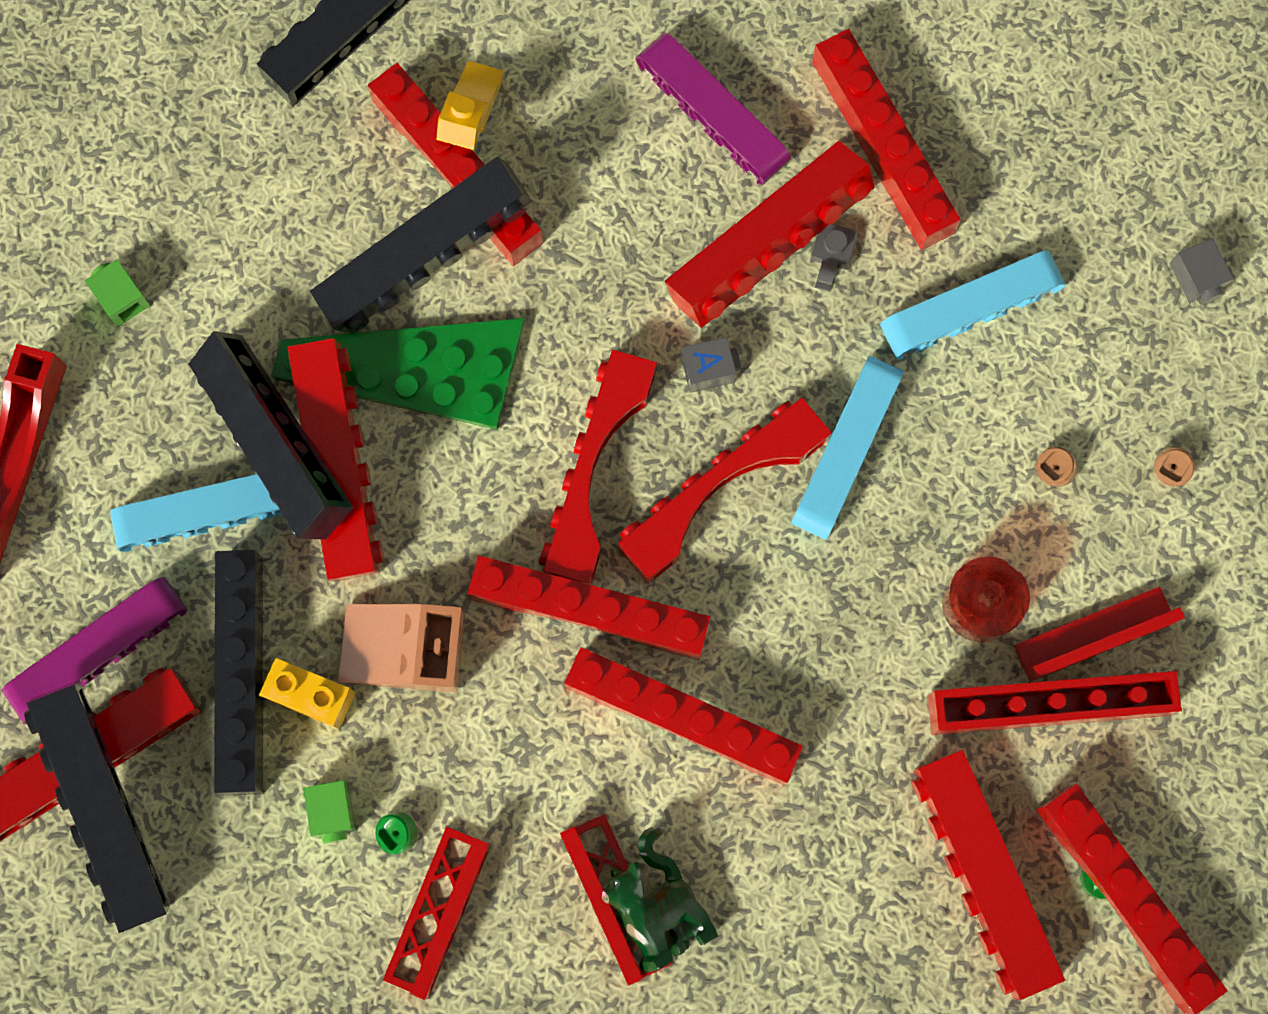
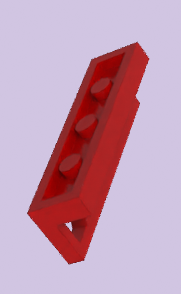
M1157 587L1014 645V648L1030 683L1171 626L1185 619V616L1180 607L1171 611L1161 587Z
M605 814L561 832V838L627 985L630 986L644 977L659 971L642 973L639 970L633 957V951L636 946L635 941H632L629 948L623 932H627L624 927L619 926L615 917L617 909L613 908L612 910L610 904L602 900L601 895L604 889L600 884L599 876L604 863L618 867L621 871H627L629 868ZM600 825L608 840L602 857L586 851L579 837L580 834ZM610 847L617 862L606 859ZM589 857L600 861L596 872Z
M446 826L383 977V981L407 990L411 995L420 999H429L491 844ZM451 837L471 845L464 863L452 869L445 856V851ZM443 861L446 871L436 875L440 863ZM460 870L457 880L455 881L453 873ZM449 876L453 890L448 902L435 907L428 891L434 881ZM426 899L430 910L420 914ZM444 909L440 919L437 911ZM432 914L437 925L434 936L430 942L419 946L413 928L417 920ZM409 938H411L414 948L404 952ZM429 947L425 957H423L421 950ZM417 953L421 967L414 984L394 976L400 960Z

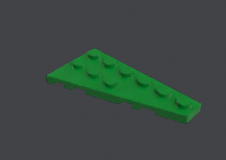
M524 318L282 339L271 377L294 384L288 346L335 338L341 344V348L346 347L348 350L351 371H345L348 386H354L357 398L497 430L525 320Z

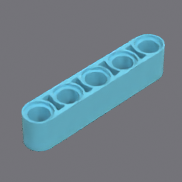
M1046 250L886 318L880 323V326L896 360L904 358L902 354L915 350L917 353L938 344L937 340L949 335L952 338L973 329L972 325L984 320L987 323L1006 315V310L1018 305L1020 309L1041 300L1040 295L1053 291L1055 294L1062 290L1066 283L1050 251Z
M870 355L868 356L791 522L792 525L827 540L904 374L903 370Z
M257 474L123 505L110 511L117 550L120 552L132 551L131 547L145 544V547L167 543L170 542L171 537L183 535V538L209 533L208 529L221 526L222 529L247 524V519L260 517V520L283 515L278 506L270 499L268 490Z

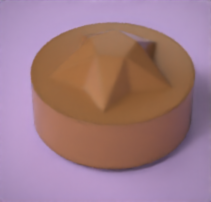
M1171 446L1158 453L1154 461V470L1162 483L1177 487L1186 484L1192 478L1195 471V463L1187 450L1178 446Z
M1051 447L1043 451L1038 457L1036 470L1040 479L1046 484L1053 487H1063L1071 483L1076 477L1078 463L1074 455L1065 448Z

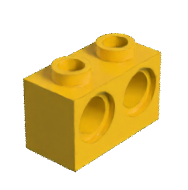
M275 658L259 695L268 701L340 730L355 692L349 687Z

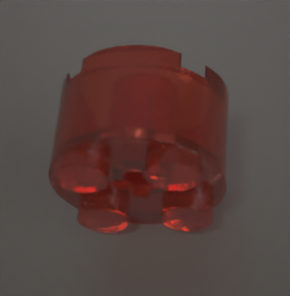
M979 557L969 561L950 578L942 596V609L949 626L957 635L979 643L996 641L1011 632L1023 620L1030 604L1029 587L1024 576L1009 565L1008 562L997 557ZM983 592L986 599H992L993 601L987 608L983 602L978 600V597Z

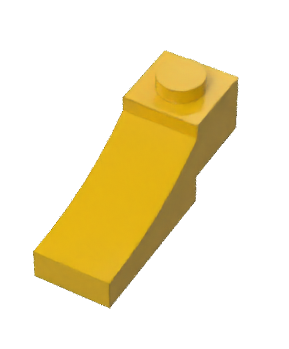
M467 61L454 91H449L439 116L436 140L474 150L480 133H483L503 79L504 70Z

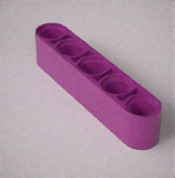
M663 32L636 56L635 59L638 67L642 71L646 69L654 77L652 81L667 96L672 94L680 102L678 106L693 121L698 120L706 128L703 131L719 147L724 145L732 153L730 157L746 173L750 171L758 179L756 181L757 184L763 186L791 160L785 146L671 35Z
M165 577L157 578L13 678L1 691L23 724H27L24 711L29 710L26 704L29 700L80 680L82 687H84L104 672L102 668L112 661L116 664L137 649L136 644L145 638L150 640L170 626L168 622L179 614L181 617L184 616L188 609Z

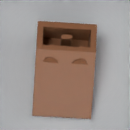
M346 604L338 683L457 693L465 620L463 609L461 607L428 604Z

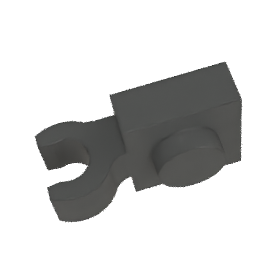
M831 224L817 234L810 260L821 263L815 285L816 289L830 292L836 267L844 270L848 269L858 231Z

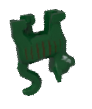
M655 827L644 830L640 835L638 850L640 857L650 867L664 871L665 882L645 897L640 866L638 862L630 864L627 871L611 870L612 878L607 881V887L601 895L605 903L611 904L620 912L626 932L641 948L643 958L639 965L642 973L653 972L672 963L673 956L681 955L689 948L688 938L695 936L701 946L719 937L708 913L696 900L690 885L682 879L680 870L674 860L653 850V843L663 834L659 828ZM667 930H669L672 937L669 948L665 937Z

